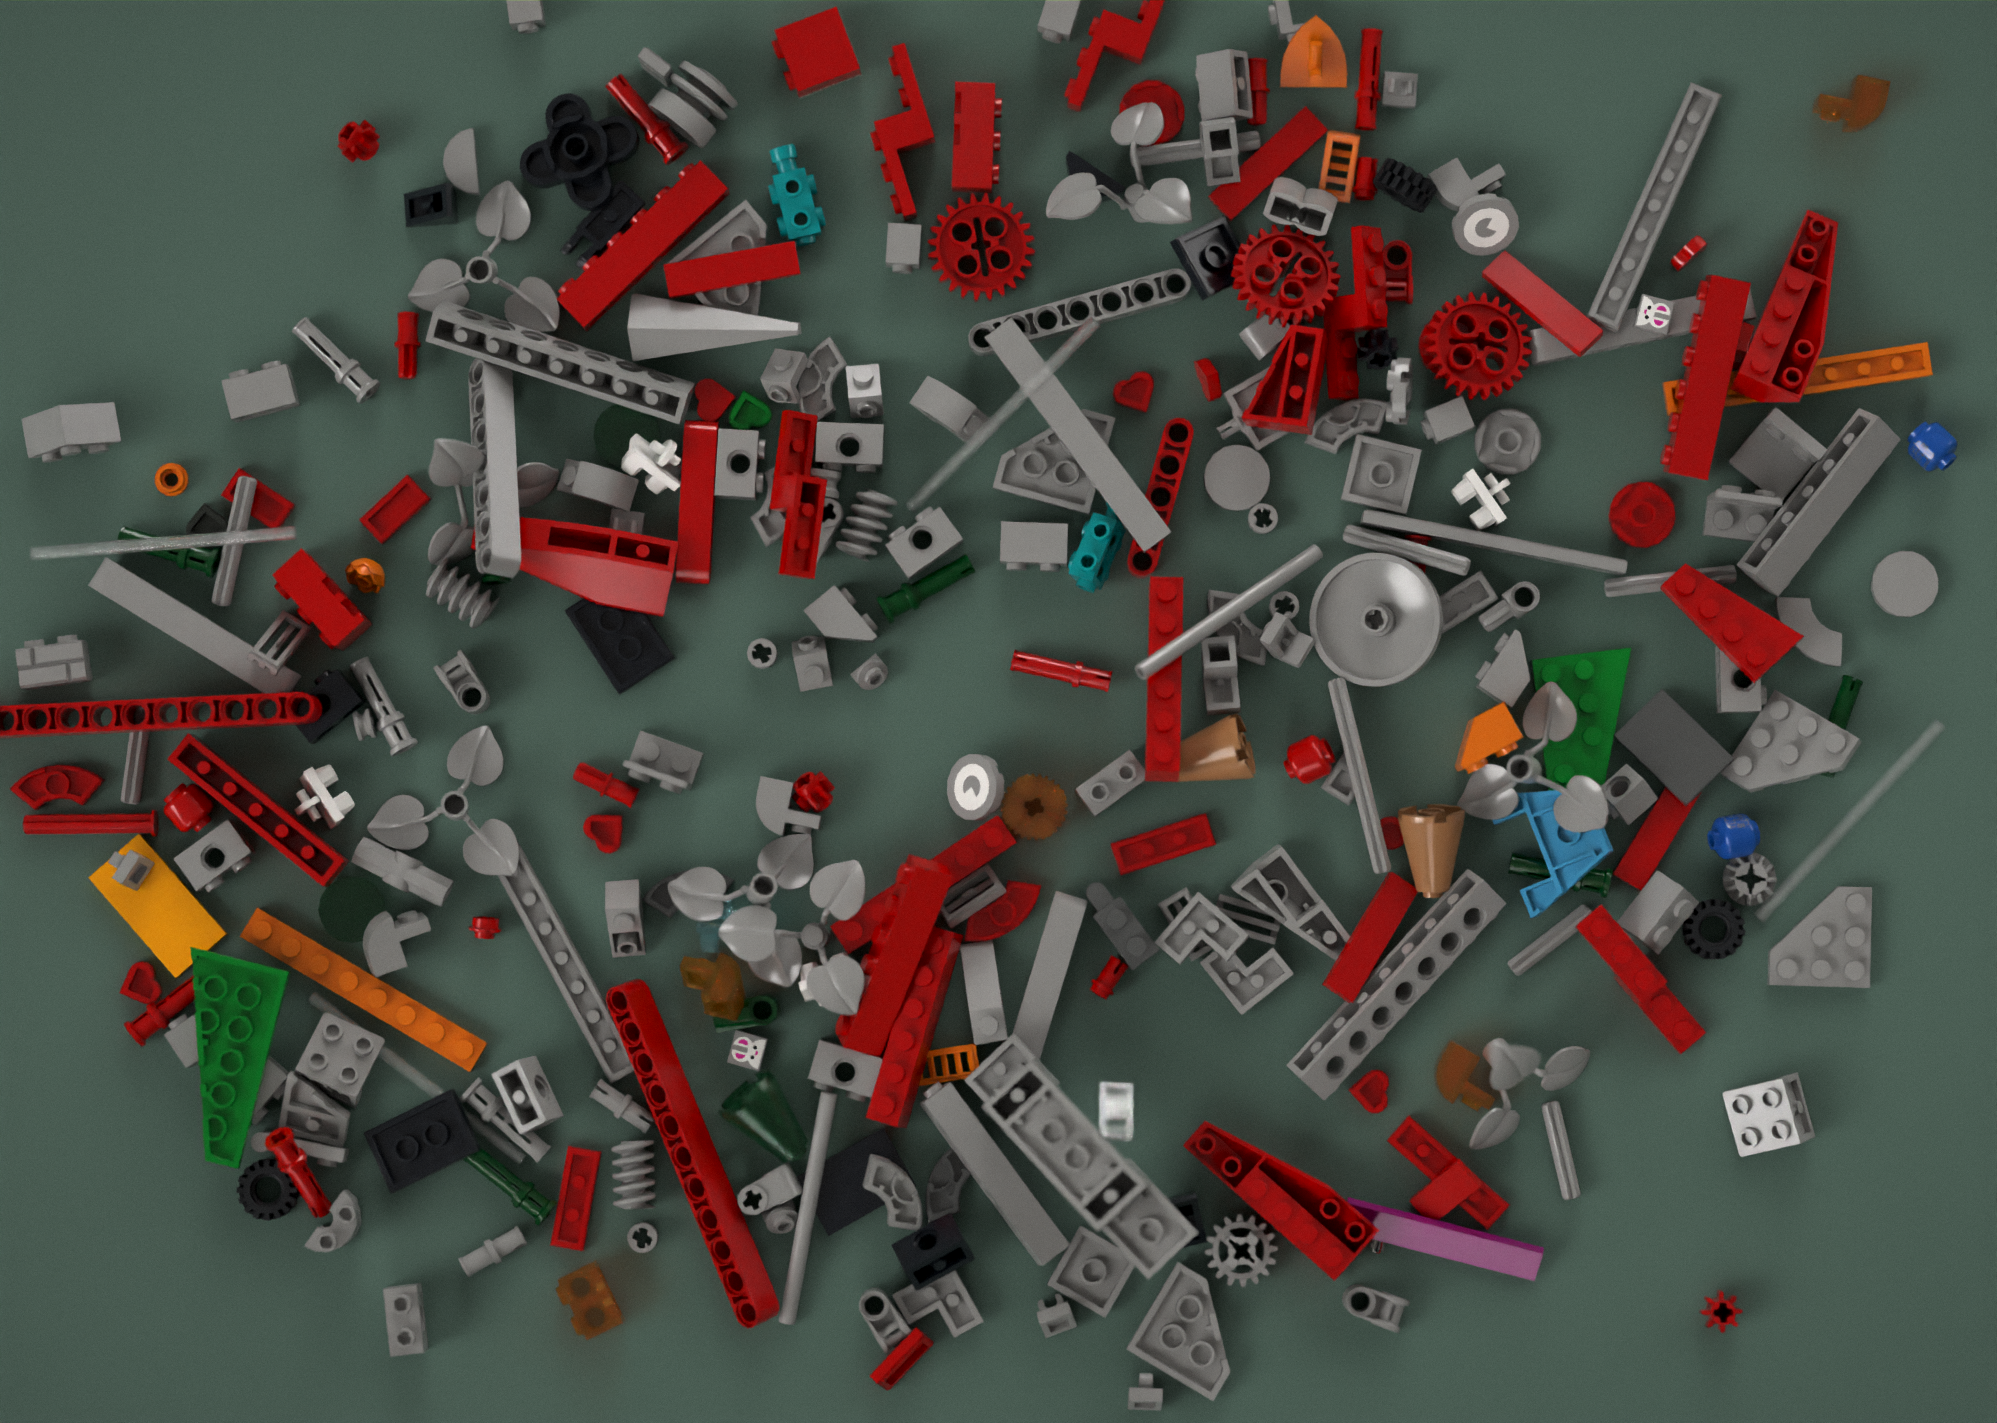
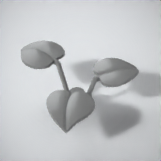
M1144 102L1132 106L1121 112L1112 123L1111 135L1114 141L1119 145L1131 144L1130 150L1138 184H1133L1126 189L1124 199H1121L1104 185L1096 186L1097 182L1093 174L1076 173L1063 179L1052 191L1046 207L1048 218L1076 220L1090 216L1101 204L1102 196L1100 193H1104L1119 204L1122 210L1128 208L1133 220L1139 223L1179 224L1192 222L1190 192L1182 180L1177 178L1161 179L1152 185L1150 191L1144 183L1137 145H1151L1162 134L1164 117L1156 103Z
M504 181L491 189L478 207L476 225L479 232L485 236H495L492 244L487 250L483 251L482 257H474L467 263L465 277H463L461 267L454 261L436 259L428 263L420 272L415 285L408 294V299L412 303L430 312H433L443 300L465 307L470 300V292L465 283H468L470 280L481 284L493 282L514 293L508 297L504 305V312L508 322L538 332H552L558 328L560 305L553 288L540 278L526 277L517 289L515 286L497 277V264L490 258V255L500 244L502 237L506 240H517L528 231L531 224L529 205L511 181Z
M435 439L429 476L432 482L438 486L454 485L461 514L460 525L455 522L446 523L435 532L428 548V560L432 565H439L445 558L449 559L448 564L455 563L467 558L475 551L471 548L474 527L467 526L468 517L462 486L469 487L473 485L472 473L480 469L484 458L480 449L462 441ZM530 462L517 468L519 507L532 506L543 500L556 485L559 478V469L541 462Z
M1550 681L1534 694L1523 715L1525 734L1531 739H1542V741L1531 750H1526L1524 755L1512 757L1507 764V770L1495 764H1487L1476 770L1470 777L1464 793L1457 803V806L1461 807L1462 810L1464 809L1468 814L1483 819L1496 820L1505 818L1514 812L1519 803V796L1513 787L1518 782L1525 784L1538 782L1562 793L1554 802L1553 812L1556 821L1564 829L1582 833L1602 829L1607 824L1609 815L1608 801L1603 789L1595 780L1587 776L1577 775L1569 780L1565 789L1563 786L1541 776V765L1538 760L1533 758V755L1547 746L1549 739L1556 742L1567 739L1573 733L1577 724V712L1572 701L1555 682Z
M481 726L469 731L451 748L447 757L448 772L453 778L465 780L457 791L448 792L443 796L441 807H437L435 811L424 816V807L418 799L410 795L394 796L381 806L373 820L368 824L367 829L369 833L388 847L398 850L416 849L423 845L429 837V830L425 822H429L444 813L448 819L453 821L463 819L475 833L470 835L463 845V857L471 869L484 875L512 876L515 874L519 863V847L514 832L506 823L498 819L487 820L479 829L467 815L470 806L467 798L463 795L471 781L478 786L489 785L498 779L503 770V754L490 727Z
M792 834L768 843L758 856L757 866L761 873L753 877L749 886H742L741 889L731 894L724 895L726 882L717 870L710 867H696L669 882V895L675 906L684 915L699 922H710L720 918L724 910L723 901H731L743 894L747 895L748 900L753 905H761L770 909V902L778 886L785 890H795L805 886L810 880L814 868L811 835ZM774 936L776 947L769 957L758 962H747L751 971L762 980L783 987H790L796 981L801 969V948L796 938Z
M857 860L828 865L820 869L813 876L810 883L811 899L815 905L825 909L820 922L807 924L802 932L775 930L777 924L776 914L771 909L761 905L743 907L732 913L723 922L718 931L719 937L735 955L746 961L758 962L769 957L776 947L774 936L801 939L807 948L818 950L823 966L814 967L807 975V986L811 996L820 1005L835 1013L845 1015L857 1013L864 988L862 968L854 959L843 955L835 956L828 962L825 947L830 942V932L825 927L829 913L831 912L837 919L847 920L853 917L863 904L865 876Z
M1497 1038L1489 1042L1483 1050V1056L1493 1068L1490 1084L1495 1090L1500 1091L1503 1107L1502 1109L1494 1108L1490 1110L1480 1120L1470 1140L1469 1147L1471 1150L1497 1145L1509 1138L1516 1130L1520 1115L1517 1111L1510 1110L1511 1104L1506 1092L1507 1089L1514 1087L1519 1081L1524 1080V1077L1532 1073L1543 1077L1541 1086L1545 1090L1552 1091L1564 1088L1575 1081L1583 1072L1591 1051L1580 1046L1563 1048L1548 1060L1545 1069H1538L1541 1056L1536 1050L1523 1046L1508 1045L1503 1038Z

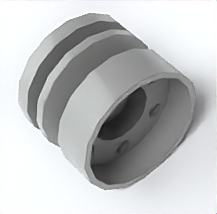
M683 60L678 68L688 78L687 81L673 73L670 79L679 91L675 94L670 90L661 88L648 105L661 119L668 121L671 125L670 127L696 146L704 149L716 133L714 126L707 120L709 116L712 115L719 120L726 121L728 116L718 105L721 104L733 111L738 103L717 78L703 68H698Z

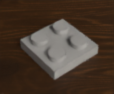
M1357 434L1341 500L1406 515L1422 450Z
M1080 1225L1047 1285L1106 1318L1135 1265L1118 1246Z

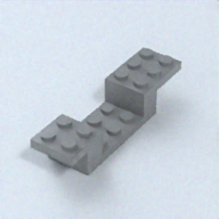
M1012 1034L964 1080L985 1102L982 1105L983 1109L1097 1232L1103 1230L1147 1279H1150L1199 1233L1130 1158L1124 1159L1058 1088L1060 1082L1015 1034Z

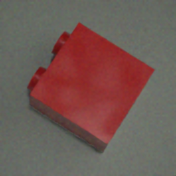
M837 6L774 30L777 39L771 41L777 59H785L788 70L783 72L790 91L796 89L799 98L861 75L860 66Z

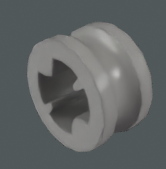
M1267 503L1255 505L1248 515L1249 527L1258 534L1271 532L1278 522L1276 509ZM1258 510L1261 514L1263 510L1270 513L1268 519L1272 522L1271 525L1266 527L1263 524V528L1256 525L1257 518L1254 516V513Z
M1288 591L1276 593L1269 603L1270 614L1274 617L1279 607L1275 608L1276 600L1282 602L1284 598H1288L1292 601L1289 605H1293L1294 608L1292 613L1287 611L1284 616H1287L1289 620L1293 619L1299 611V600L1293 593Z
M756 639L751 642L747 649L748 660L756 668H769L777 660V648L768 639ZM761 644L765 649L771 648L772 655H767L770 659L765 663L760 659L754 660L753 652H757L755 647Z
M369 708L365 709L363 714H359L357 711L353 712V722L359 741H363L366 736H371V738L377 737L371 710Z
M648 1222L635 1224L628 1232L627 1241L629 1246L638 1253L649 1252L658 1242L657 1229ZM640 1228L648 1229L647 1235L652 1237L650 1245L646 1242L645 1247L638 1246V1239L634 1238L635 1231L640 1233Z

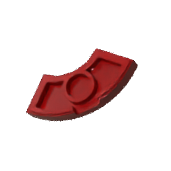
M53 765L42 767L26 774L15 782L10 790L34 810H38L47 802L57 799H70L84 806L104 783L105 779L81 767Z
M1008 880L1005 887L1006 893L1001 895L995 902L968 917L965 941L979 942L992 940L1014 930L1032 911L1038 899L1041 885Z

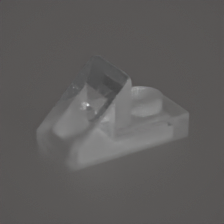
M1100 1082L1098 1131L1108 1141L1133 1142L1134 1083Z

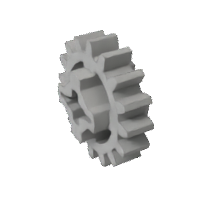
M1237 1213L1235 1222H1231L1227 1216L1223 1217L1225 1226L1221 1228L1214 1224L1212 1227L1217 1233L1216 1236L1206 1237V1240L1213 1244L1212 1248L1204 1250L1206 1255H1213V1260L1207 1264L1208 1267L1217 1266L1219 1269L1215 1276L1219 1279L1227 1275V1284L1230 1286L1235 1279H1239L1241 1287L1246 1286V1279L1249 1278L1255 1284H1258L1257 1274L1261 1272L1263 1275L1268 1276L1269 1272L1265 1266L1267 1263L1276 1264V1260L1270 1257V1252L1278 1251V1247L1269 1245V1241L1275 1237L1274 1233L1264 1234L1263 1231L1267 1224L1262 1222L1258 1226L1254 1225L1255 1216L1253 1215L1248 1218L1247 1222L1243 1221L1241 1213ZM1235 1228L1250 1229L1244 1236H1234L1229 1232ZM1260 1238L1264 1248L1261 1260L1255 1254V1245ZM1231 1239L1240 1245L1247 1242L1249 1245L1246 1249L1253 1261L1241 1255L1237 1258L1233 1257L1236 1251L1229 1240ZM1220 1241L1227 1245V1256L1222 1262L1218 1252ZM1248 1264L1252 1268V1270L1243 1273L1232 1271L1237 1265Z

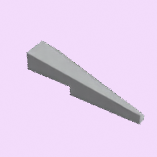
M640 293L631 295L627 331L633 361L802 334L799 322H789L773 319L772 317L756 316L739 311L646 296Z
M1279 844L1254 861L1231 885V888L1236 893L1334 960H1337L1350 938L1326 903L1319 897L1284 848Z

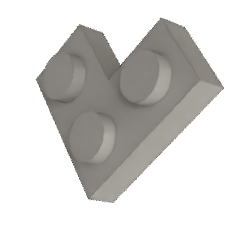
M1197 892L1154 943L1179 965L1187 959L1202 940L1228 962L1250 936L1202 894Z
M1273 947L1247 968L1236 954L1227 962L1216 951H1213L1199 962L1240 1015H1243L1294 974Z
M956 1270L918 1291L910 1284L892 1294L908 1325L936 1309H939L954 1338L984 1322Z

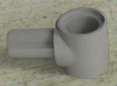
M1526 581L1517 583L1501 594L1502 600L1478 617L1479 622L1487 632H1492L1513 616L1516 619L1521 618L1538 605L1540 600L1538 588ZM1518 589H1525L1531 594L1532 601L1529 606L1522 607L1516 603L1514 595Z

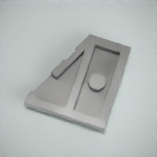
M290 1071L286 1080L278 1128L289 1127L292 1129L294 1136L343 1148L347 1138L351 1113L299 1074Z

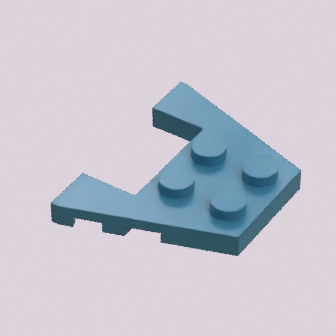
M1556 790L1517 793L1519 803L1514 812L1505 818L1492 820L1494 825H1499L1527 813L1551 877L1520 890L1530 918L1540 916L1613 852L1605 828L1577 833L1568 831L1558 824L1554 816L1553 806L1555 800L1562 793Z

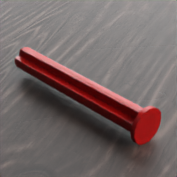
M157 810L143 814L25 815L23 829L25 834L151 833L152 837H156L159 829V818Z

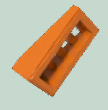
M1328 130L1319 189L1334 195L1338 202L1350 203L1361 135ZM1333 142L1352 145V151L1332 148ZM1332 155L1350 158V164L1332 162L1330 157ZM1328 169L1348 172V176L1345 178L1328 175ZM1326 182L1346 185L1345 191L1326 189Z
M972 1043L928 1051L926 1058L930 1078L924 1079L922 1073L919 1086L935 1084L938 1081L943 1083L966 1079L979 1066L976 1045ZM967 1051L970 1071L963 1072L960 1052ZM948 1054L954 1055L955 1074H950ZM935 1056H940L943 1076L936 1075Z

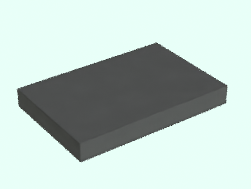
M1663 689L1614 735L1685 806H1688L1734 761V758Z

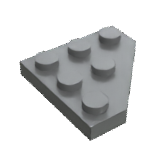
M745 199L668 263L766 246L767 224ZM762 282L694 295L706 306L759 316Z
M1082 409V413L1108 446L1115 417ZM1051 427L1015 449L1001 455L992 487L995 490L1087 515L1090 513L1096 487Z
M1774 690L1766 705L1732 755L1734 761L1721 774L1750 793L1781 783L1785 785L1809 779L1813 775L1844 770L1861 744V740L1779 691Z
M1835 887L1819 905L1811 910L1780 942H1777L1768 951L1767 985L1870 988L1872 887Z
M1177 1261L1126 1349L1214 1401L1229 1376L1230 1369L1206 1278Z

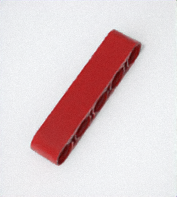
M1174 418L1166 424L1145 495L1167 526L1194 435L1191 423L1184 418ZM1174 426H1181L1187 431L1188 437L1184 442H1174L1169 436V430ZM1165 458H1173L1177 461L1179 469L1175 474H1165L1160 468V462ZM1156 490H1164L1169 494L1170 501L1166 506L1158 507L1152 503L1151 494ZM1133 538L1127 559L1128 570L1133 576L1146 578L1154 573L1164 539L1144 553ZM1137 554H1146L1151 558L1152 565L1148 570L1139 571L1134 567L1133 558Z
M685 420L676 583L710 584L719 422Z

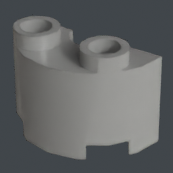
M349 1189L343 1190L329 1209L333 1215L332 1224L330 1226H318L304 1247L316 1252H330L347 1245L357 1235L362 1224L361 1209L357 1197Z

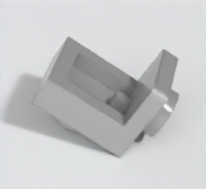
M1272 0L1273 5H1268L1270 24L1277 26L1279 40L1287 39L1289 43L1295 33L1305 23L1293 25L1288 0Z
M775 348L760 378L770 400L777 403L798 404L801 397L796 385L808 362L805 352Z
M879 363L846 367L851 418H871L883 415L884 408Z
M1278 612L1265 625L1262 636L1259 639L1272 657L1296 668L1301 667L1315 644V640L1311 636L1299 632L1287 616Z
M810 635L804 636L798 641H793L792 651L800 692L833 686L824 636L816 637Z

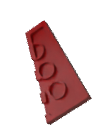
M1686 563L1660 587L1686 616L1753 683H1756L1804 637Z

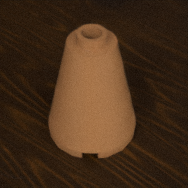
M1238 713L1229 715L1180 741V774L1178 782L1243 780L1255 777L1253 774H1256V766L1251 742L1246 740L1243 732H1246L1247 729Z
M1427 804V808L1420 809L1418 812L1417 805L1398 810V821L1415 887L1418 892H1423V897L1440 898L1443 896V892L1450 889L1465 819V810H1461L1459 806Z

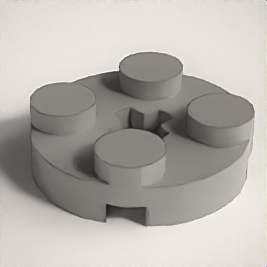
M1398 357L1397 359H1392L1391 370H1388L1387 390L1393 391L1390 393V402H1387L1386 422L1408 425L1410 411L1406 410V405H1409V401H1412V358Z

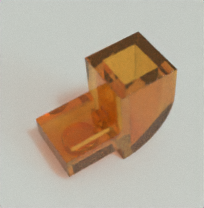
M1857 75L1852 80L1849 99L1819 94L1814 99L1812 112L1820 114V119L1839 122L1840 118L1844 119L1842 132L1851 133L1863 130L1879 117L1884 110L1891 81Z
M724 953L719 954L715 963L704 958L696 959L684 956L679 966L683 984L685 987L702 990L700 995L705 1014L737 1021L746 999L742 974L737 962Z
M1448 1040L1434 1067V1082L1438 1092L1451 1104L1455 1102L1460 1093L1464 1096L1461 1102L1478 1112L1481 1107L1489 1110L1496 1098L1467 1082L1480 1057L1452 1040Z

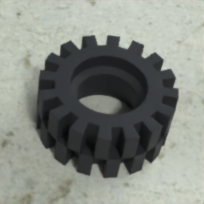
M1392 158L1385 160L1373 179V184L1379 190H1382L1384 194L1392 197L1391 199L1400 202L1401 205L1408 206L1411 210H1416L1419 213L1425 211L1438 190L1436 185L1431 183L1432 181L1428 178H1424L1421 173Z
M1720 899L1700 901L1690 917L1684 921L1683 929H1681L1682 935L1685 937L1684 942L1686 946L1690 947L1691 952L1704 959H1723L1728 955H1732L1736 952L1737 947L1741 946L1743 942L1742 937L1745 935V930L1743 929L1745 922L1739 915L1740 911L1734 908L1731 903ZM1710 916L1719 917L1726 926L1725 936L1715 943L1705 940L1701 934L1702 922Z
M264 1159L254 1162L239 1177L238 1182L240 1183L239 1187H237V1193H239L240 1199L238 1201L244 1206L245 1209L243 1210L247 1214H252L256 1219L272 1220L285 1216L296 1206L297 1198L300 1197V1193L291 1177L278 1168V1159ZM265 1176L276 1178L281 1185L279 1198L271 1203L262 1201L256 1193L257 1183Z

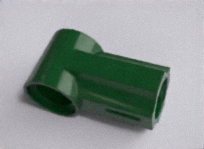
M759 995L711 1005L716 1033L767 1025L774 1022L780 1014V1004L771 995ZM761 1000L769 1002L772 1006V1014L768 1019L759 1018L756 1014V1005Z

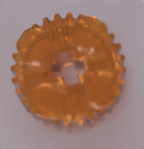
M1032 773L1031 776L1024 775L1018 777L1016 783L1011 782L1012 787L1006 788L1008 793H1004L1003 797L1005 800L1001 801V804L1004 805V807H1001L1003 812L1002 818L1005 820V825L1010 826L1009 830L1015 831V836L1020 834V839L1023 840L1024 837H1027V841H1030L1031 838H1034L1035 841H1038V838L1045 840L1046 837H1052V833L1056 834L1058 832L1056 828L1062 827L1061 822L1066 820L1063 816L1068 813L1065 810L1068 807V804L1065 803L1067 797L1064 794V790L1059 788L1060 785L1054 784V779L1049 781L1048 776L1042 778L1041 774H1038L1035 777L1034 773ZM1035 798L1042 801L1040 806L1044 807L1043 813H1036L1034 817L1027 814L1029 809L1024 808L1027 801L1033 802Z

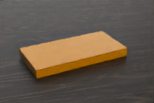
M137 834L118 851L121 855L126 856L129 850H133L155 863L137 891L121 885L112 878L117 868L108 863V861L88 878L171 974L178 978L193 965L190 947L209 951L228 933L141 834Z

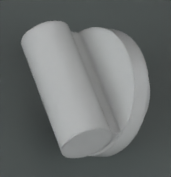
M875 653L850 675L862 689L872 690L879 687L885 681L888 669Z
M792 1199L761 1213L767 1229L772 1233H787L797 1224L798 1213Z

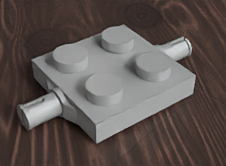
M1270 367L1223 393L1232 409L1233 415L1232 420L1216 427L1218 433L1230 428L1220 435L1223 440L1240 430L1249 438L1254 449L1259 451L1290 433L1246 426L1241 419L1245 409H1248L1255 396L1260 381H1263Z

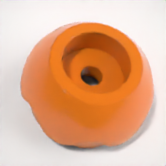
M356 559L349 563L345 569L347 582L357 585L358 589L363 593L371 591L378 593L381 587L385 586L383 568L371 559Z

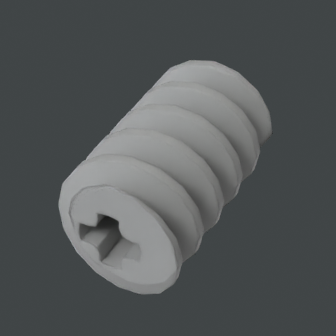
M865 488L867 492L856 493V498L862 502V505L852 504L850 508L857 517H846L845 520L852 529H842L840 532L847 542L838 541L835 546L846 554L870 562L866 555H877L878 553L871 546V542L882 543L883 540L876 534V530H887L888 528L881 521V518H892L893 516L886 509V506H897L898 502L877 491Z
M445 558L427 581L426 596L432 598L439 593L437 604L443 606L449 602L448 612L450 613L460 609L459 620L465 621L471 617L469 625L472 629H475L490 616L500 597L491 602L489 600L492 592L491 589L482 594L478 593L481 582L478 581L469 586L470 574L467 573L460 579L457 578L460 567L455 566L450 571L446 570L449 559Z
M654 1140L621 1141L620 1145L612 1147V1152L621 1154V1158L612 1161V1165L622 1168V1171L612 1175L613 1179L622 1182V1185L613 1188V1192L623 1195V1198L613 1202L614 1206L622 1209L656 1208L646 1203V1201L656 1197L654 1192L646 1190L647 1187L655 1184V1180L645 1176L655 1170V1166L645 1163L646 1160L654 1157L653 1152L645 1150V1147L654 1144Z

